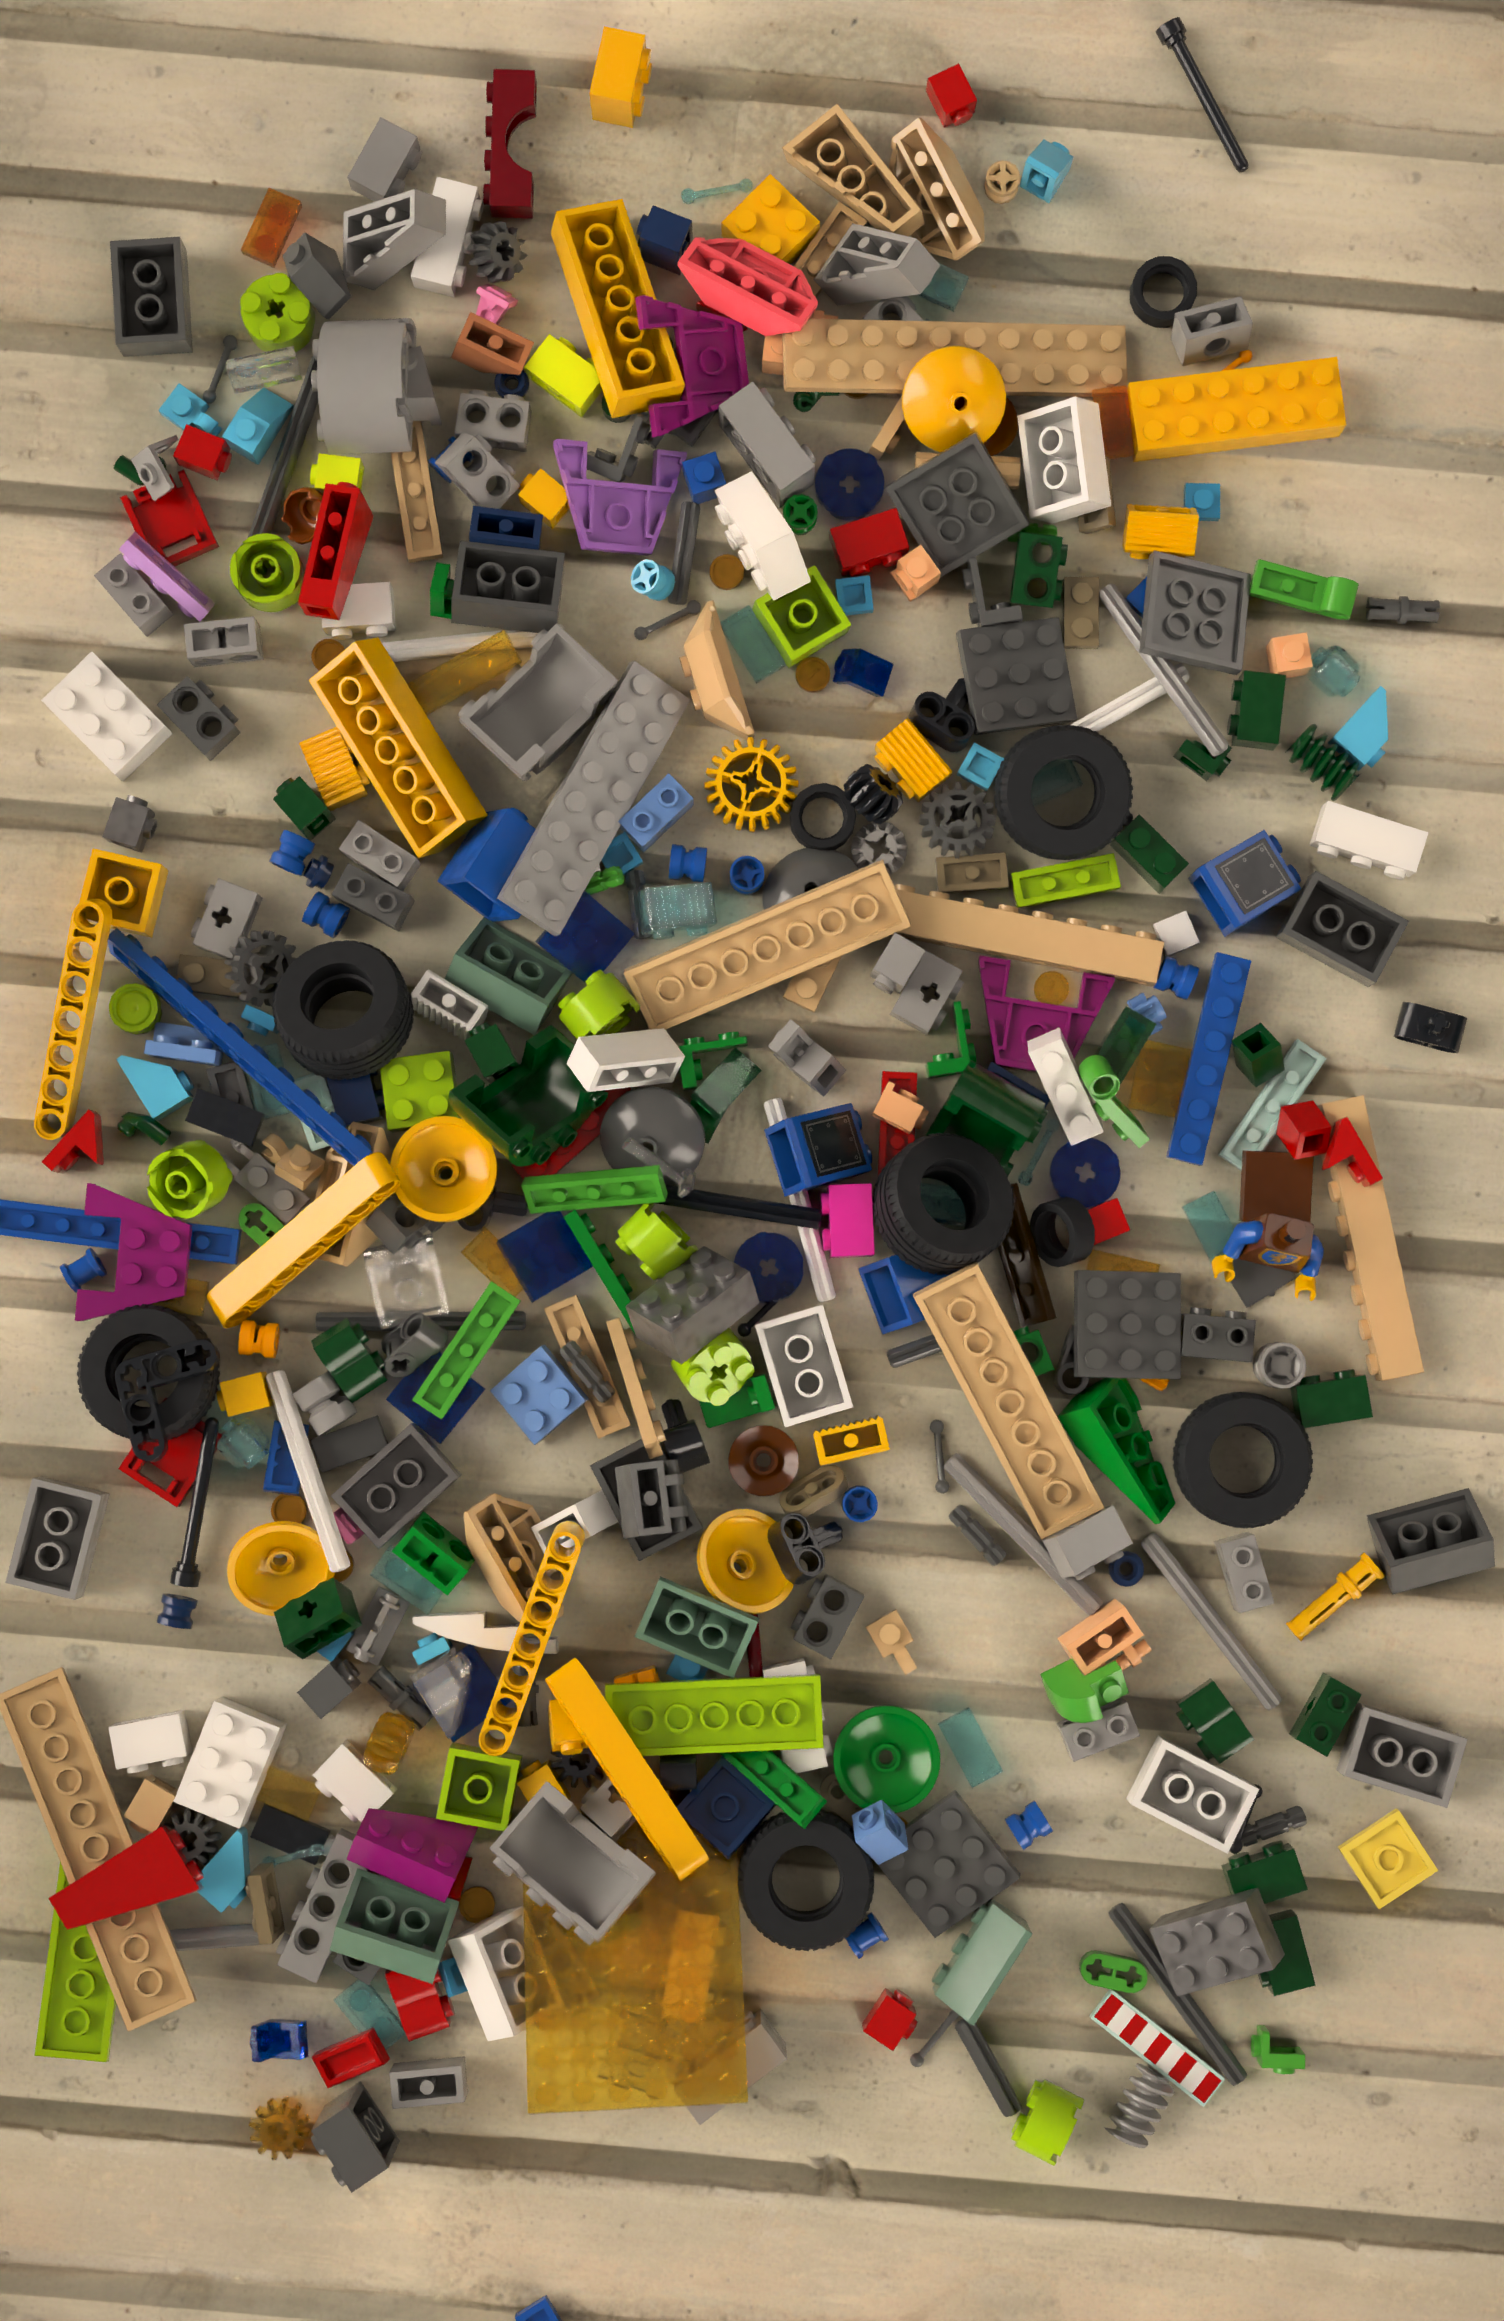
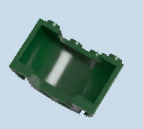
M550 1025L526 1041L522 1062L519 1066L486 1087L483 1080L476 1074L449 1091V1104L453 1111L512 1164L522 1167L534 1163L541 1165L559 1147L566 1148L572 1144L577 1137V1130L584 1124L594 1109L600 1107L605 1102L608 1093L605 1090L593 1092L585 1090L567 1065L575 1045L554 1026Z
M970 1060L927 1131L926 1136L932 1133H950L965 1136L967 1139L969 1138L986 1148L998 1160L1008 1177L1014 1167V1164L1009 1162L1014 1151H1019L1025 1142L1033 1143L1043 1126L1042 1122L1048 1110L1044 1108L1045 1103Z

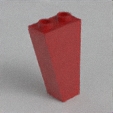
M338 482L337 485L325 484L298 600L305 615L340 620L373 521V514L361 490L354 484L348 482Z
M161 1826L48 1899L68 1930L198 1892L204 1888L200 1882L204 1875L193 1859L189 1862L181 1851L186 1846L177 1830L174 1828L169 1831L167 1826Z

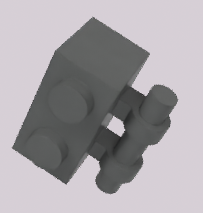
M678 1459L664 1461V1464L663 1460L615 1467L623 1539L671 1533L672 1531L673 1533L687 1531L685 1517L689 1516L688 1506H684L681 1485L685 1484L684 1474L679 1471Z

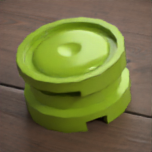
M137 983L126 984L118 988L111 996L109 1014L114 1024L120 1029L135 1035L146 1034L155 1029V1024L160 1022L163 1014L162 1002L158 995L146 986Z

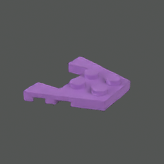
M566 439L554 440L553 448L581 550L651 555L667 514L665 511L669 500L675 492L682 462L686 461L687 452L662 449L653 451L652 485L587 479V442Z

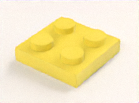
M1397 1808L1338 1846L1339 1851L1378 1909H1381L1438 1871Z

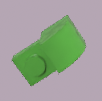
M1072 1658L1040 1674L1047 1696L1054 1708L1062 1717L1072 1722L1087 1723L1102 1719L1103 1715L1100 1707L1129 1693L1122 1669L1116 1660L1083 1676Z

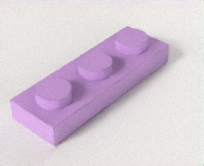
M136 532L120 547L119 550L124 554V560L136 570L141 569L151 578V584L163 594L168 593L178 602V608L190 618L195 617L200 622L215 605L207 595Z

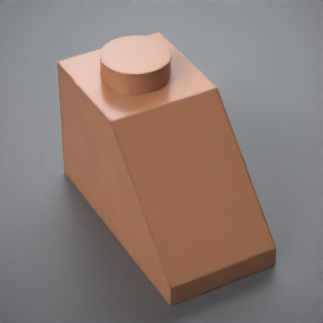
M470 312L451 358L481 373L520 375L534 342Z

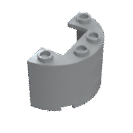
M411 318L327 321L322 325L319 339H313V357L317 361V370H312L311 385L313 392H318L321 419L317 421V436L319 441H325L329 455L412 452L413 419L407 405L409 349L416 347V326Z
M557 623L549 631L543 629L535 636L531 642L533 647L530 660L522 667L519 664L513 667L504 679L506 683L499 690L493 688L478 701L470 700L458 713L460 717L459 722L522 781H527L531 778V775L528 773L531 770L536 775L543 771L575 741L595 718L593 715L596 713L598 703L601 706L605 705L618 683V680Z
M547 1781L489 1848L497 1857L493 1863L507 1876L514 1873L529 1887L526 1892L528 1897L540 1907L545 1903L556 1911L552 1917L567 1930L572 1925L576 1927L573 1932L589 1946L594 1941L600 1942L656 1875L653 1869L629 1849L626 1851L579 1813L574 1803Z

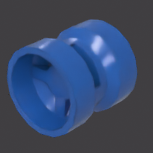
M283 830L279 839L281 843L280 849L273 852L269 862L290 873L302 876L306 867L303 861L306 859V856L312 854L316 844L293 832Z
M672 844L669 879L680 880L683 874H686V877L691 878L693 882L704 883L707 848L696 847L686 852V848L683 845Z
M742 856L733 862L730 868V883L735 891L743 895H752L763 886L764 867L757 858Z
M318 891L308 904L302 922L311 927L319 924V927L323 929V933L334 939L343 928L350 913V908L342 903L330 904L329 897Z
M1166 955L1159 969L1157 983L1153 988L1160 991L1170 989L1175 993L1176 997L1187 1000L1195 984L1199 967L1191 964L1186 966L1178 965L1177 959Z
M856 1485L850 1487L842 1497L844 1513L855 1522L868 1521L877 1511V1498L865 1486Z
M1035 1800L1025 1806L1022 1814L1013 1813L1005 1818L1006 1823L1023 1850L1033 1844V1838L1038 1836L1045 1837L1053 1832Z

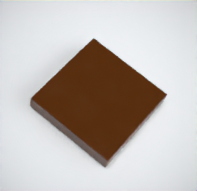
M1243 1150L1239 1221L1247 1222L1265 1213H1273L1310 1222L1314 1156L1294 1160L1289 1152Z

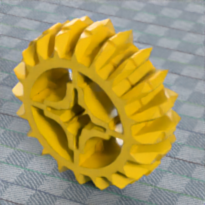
M748 737L746 748H742L739 739L734 740L735 752L732 753L727 746H723L721 751L725 759L723 760L715 755L712 757V762L718 769H706V775L715 779L704 783V789L715 791L706 797L707 803L719 801V804L713 809L714 815L717 816L726 811L723 823L728 825L733 817L736 818L735 829L741 831L744 821L749 822L750 832H755V822L761 821L764 830H768L769 821L767 818L771 817L775 823L779 824L782 818L777 811L780 810L786 814L791 812V807L784 801L793 802L797 797V794L788 791V789H795L799 786L798 780L788 779V777L796 773V767L789 766L784 768L790 761L788 754L781 756L779 759L776 758L780 751L779 745H774L770 752L766 751L767 739L761 740L759 748L754 747L753 737ZM754 759L750 768L744 772H727L738 761ZM764 762L771 765L777 772L781 788L773 786L772 782L763 778L761 772ZM757 770L756 779L760 789L757 790L754 787V792H750L749 798L746 800V784L743 781L746 779L749 782V778H753L754 771ZM722 782L730 784L732 788L737 789L741 793L742 797L739 808L732 805L726 798L722 789ZM770 796L776 798L771 805L762 810L749 811L753 801L757 798H770Z

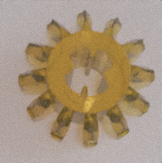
M387 1711L382 1714L378 1722H376L367 1742L363 1757L364 1764L381 1774L383 1772L392 1775L398 1771L400 1764H402L414 1734V1722L398 1713L394 1714Z
M283 2097L280 2106H278L274 2098H270L267 2101V2108L263 2106L257 2107L255 2113L258 2118L252 2119L249 2123V2127L256 2130L250 2137L251 2142L262 2141L258 2149V2153L261 2155L265 2153L267 2148L272 2150L270 2155L272 2161L277 2160L280 2151H282L286 2159H290L293 2156V2149L302 2151L305 2146L302 2139L308 2138L311 2133L310 2129L303 2126L309 2122V2115L303 2114L298 2116L302 2104L296 2103L293 2109L288 2107L289 2097ZM277 2122L283 2123L282 2128L285 2130L283 2135L277 2134L278 2129L275 2127Z

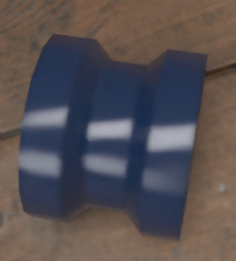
M162 1594L161 1602L164 1607L162 1613L157 1617V1623L174 1628L192 1629L193 1620L191 1619V1613L196 1608L198 1600L181 1595Z

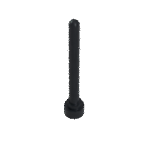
M1180 17L1173 18L1161 25L1156 30V34L1162 45H1166L1168 49H1173L1235 169L1238 172H1245L1249 166L1248 161L1185 43L1187 39L1185 32L1187 30Z
M209 1417L204 1425L181 1561H177V1565L172 1568L170 1583L177 1586L193 1588L199 1585L201 1572L198 1571V1564L195 1561L219 1428V1421L215 1417Z

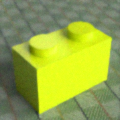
M549 334L524 366L525 373L531 381L577 415L583 417L602 392L593 360L590 357L584 360L576 354L577 349L565 338L560 337L557 340Z

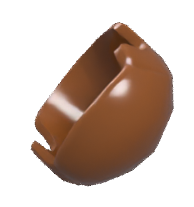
M302 487L291 491L284 501V515L281 520L290 527L291 533L288 535V538L301 545L313 540L323 494L315 488Z

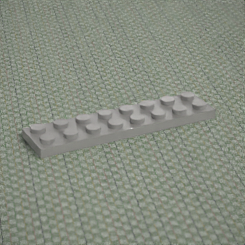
M636 661L628 664L497 899L552 935L558 936L561 934L621 826L618 821L630 810L690 702L689 698Z

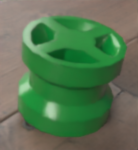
M797 494L788 498L784 504L783 518L793 533L804 535L815 527L818 511L814 500L804 494Z

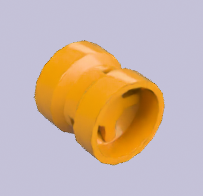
M243 1320L239 1333V1355L250 1356L253 1353H261L265 1358L275 1359L280 1338L279 1323L268 1322L266 1325H257L255 1321Z

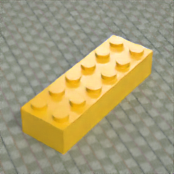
M623 199L556 211L551 236L611 417L617 418L649 411L648 405L679 402L685 383L666 328L639 330L635 297L646 295L653 297L655 300L656 297Z
M1337 357L1129 382L1126 389L1125 404L1133 462L1339 437L1346 427Z
M378 637L353 642L309 679L315 692L418 858L443 851L488 816Z

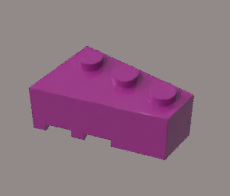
M368 1808L346 1859L445 1903L478 1827L431 1817Z

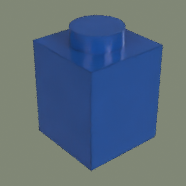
M714 451L682 462L683 475L692 502L701 504L716 499L717 496L714 490L726 485L716 452Z

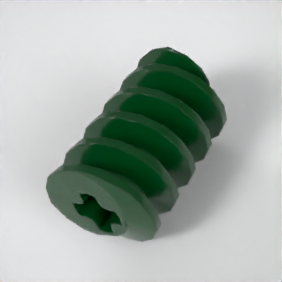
M1312 724L1286 752L1293 751L1289 760L1292 764L1301 759L1303 760L1300 768L1301 773L1310 769L1314 770L1310 778L1312 783L1321 778L1324 779L1321 786L1322 792L1332 787L1335 789L1331 800L1334 802L1360 775L1355 774L1359 763L1355 761L1346 766L1345 762L1349 754L1344 752L1335 756L1338 744L1333 743L1325 747L1324 744L1328 735L1323 733L1315 738L1314 734L1317 725Z

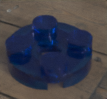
M858 449L838 450L833 454L827 455L817 470L815 477L817 500L821 506L823 505L837 519L852 521L864 518L879 504L883 496L884 475L876 458L869 453ZM847 476H852L853 480L859 482L860 486L854 487L853 493H847L846 487L839 484L840 481H845Z
M1089 1138L1071 1146L1070 1142L1066 1143L1056 1151L1049 1167L1050 1180L1057 1195L1060 1198H1074L1084 1205L1085 1208L1102 1204L1110 1198L1118 1187L1121 1175L1118 1156L1107 1144L1094 1138ZM1085 1163L1091 1165L1090 1170L1094 1172L1093 1179L1087 1178L1084 1183L1079 1181L1080 1175L1075 1172L1077 1166L1083 1167Z
M757 1233L740 1246L734 1259V1263L750 1271L760 1303L778 1302L789 1298L799 1288L803 1279V1257L798 1247L788 1237L778 1233ZM775 1260V1267L779 1270L776 1275L770 1273L767 1277L761 1274L763 1268L759 1264L762 1261Z

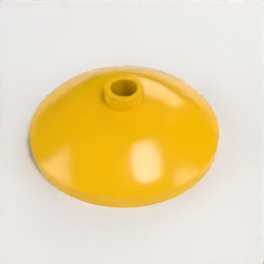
M964 346L942 347L925 355L910 371L902 392V410L908 428L922 444L938 452L945 451L974 432L978 433L983 443L986 442L998 428L1006 405L1005 385L997 367L982 353ZM962 396L965 400L964 406L961 409H956L954 401Z
M450 1116L429 1118L412 1126L399 1139L393 1150L390 1162L391 1167L401 1181L400 1187L395 1191L399 1200L415 1215L435 1222L460 1220L477 1211L489 1198L497 1178V1159L492 1145L465 1120ZM450 1169L453 1174L451 1178L444 1180L440 1178L441 1171Z
M735 1509L721 1514L705 1528L698 1544L697 1565L701 1579L713 1598L748 1614H760L777 1607L788 1597L794 1584L789 1582L784 1576L767 1538L768 1529L776 1522L774 1519L756 1510ZM734 1563L740 1565L741 1573L735 1570Z
M291 1521L270 1522L250 1530L235 1544L227 1563L228 1583L234 1596L252 1611L268 1616H275L274 1612L285 1606L290 1600L299 1598L316 1588L319 1583L334 1578L335 1572H331L317 1531L304 1524ZM278 1554H284V1555H285V1556L282 1557V1558H276V1557H274V1556H276V1555H278Z

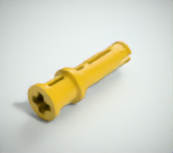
M1365 1552L1360 1555L1361 1560L1345 1573L1339 1572L1337 1574L1338 1577L1335 1578L1337 1582L1290 1622L1286 1623L1300 1641L1351 1598L1353 1600L1362 1597L1361 1592L1376 1579L1382 1580L1385 1577Z

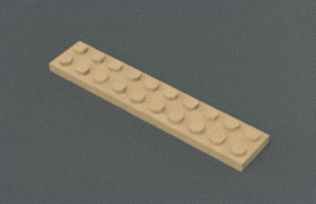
M808 319L801 331L782 334L784 392L902 394L905 381L915 364L928 353L947 346L968 347L989 358L1002 376L1006 396L1124 398L1128 387L1125 325Z
M60 1667L0 1693V1711L70 1885L133 1845V1839L65 1669ZM158 1903L86 1925L128 2032L197 2001Z

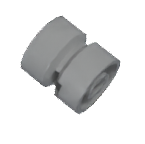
M1285 1342L1268 1343L1262 1346L1255 1354L1252 1363L1253 1372L1257 1379L1265 1386L1272 1388H1291L1301 1381L1306 1371V1360L1301 1350Z
M329 1371L292 1394L302 1412H309L311 1414L308 1421L318 1437L334 1429L357 1413L356 1408L347 1396L340 1395L339 1391L341 1388Z

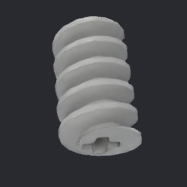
M1137 2063L1136 2067L1143 2076L1141 2078L1130 2076L1129 2080L1136 2086L1135 2091L1123 2090V2093L1130 2101L1129 2103L1117 2102L1116 2105L1123 2112V2115H1111L1110 2119L1117 2127L1116 2129H1105L1128 2145L1146 2148L1148 2141L1142 2134L1153 2135L1155 2129L1150 2122H1160L1161 2115L1155 2108L1166 2109L1168 2106L1167 2101L1161 2095L1171 2097L1175 2092L1166 2077L1147 2066Z

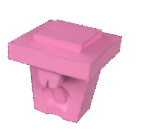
M494 284L479 286L476 291L481 296L476 315L497 325L507 310L515 307L518 303V299L512 297L511 293Z
M342 1508L333 1512L341 1538L347 1544H352L365 1534Z

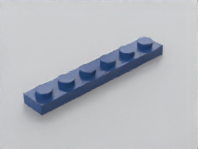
M1219 952L1214 955L1166 1158L1197 1166L1203 1165L1251 960Z

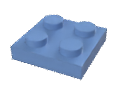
M542 1345L490 1390L534 1445L541 1442L589 1400L588 1396L546 1345Z

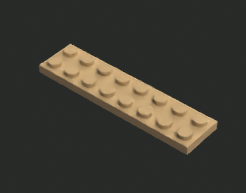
M882 859L626 968L623 973L636 1001L640 1005V1010L649 1029L664 1028L666 1030L892 935L895 932L911 927V922Z
M975 1262L913 1293L916 1303L1041 1540L1104 1509L1102 1500L978 1263Z

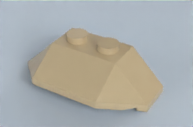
M918 118L892 137L891 148L893 149L889 170L922 211L925 224L911 234L912 238H917L929 253L952 260H959L985 241L984 211L954 152L922 118Z
M714 600L708 601L684 643L685 656L679 657L685 678L691 676L695 689L689 690L695 711L702 709L704 719L746 741L748 737H753L754 739L753 726Z
M353 1121L349 1125L348 1131L354 1136L359 1134L364 1137L371 1145L372 1153L382 1152L390 1164L392 1153L384 1129ZM332 1147L326 1153L325 1168L320 1176L315 1199L354 1167ZM375 1210L317 1259L348 1267L378 1239L365 1224Z
M492 1493L464 1512L466 1545L500 1605L520 1622L544 1557V1553L531 1529L532 1526L542 1521L532 1505ZM548 1569L546 1571L547 1575L553 1580L564 1578L563 1574L557 1569ZM544 1601L535 1603L536 1608L541 1612H550L552 1610L551 1606ZM562 1604L556 1620L564 1614V1605Z

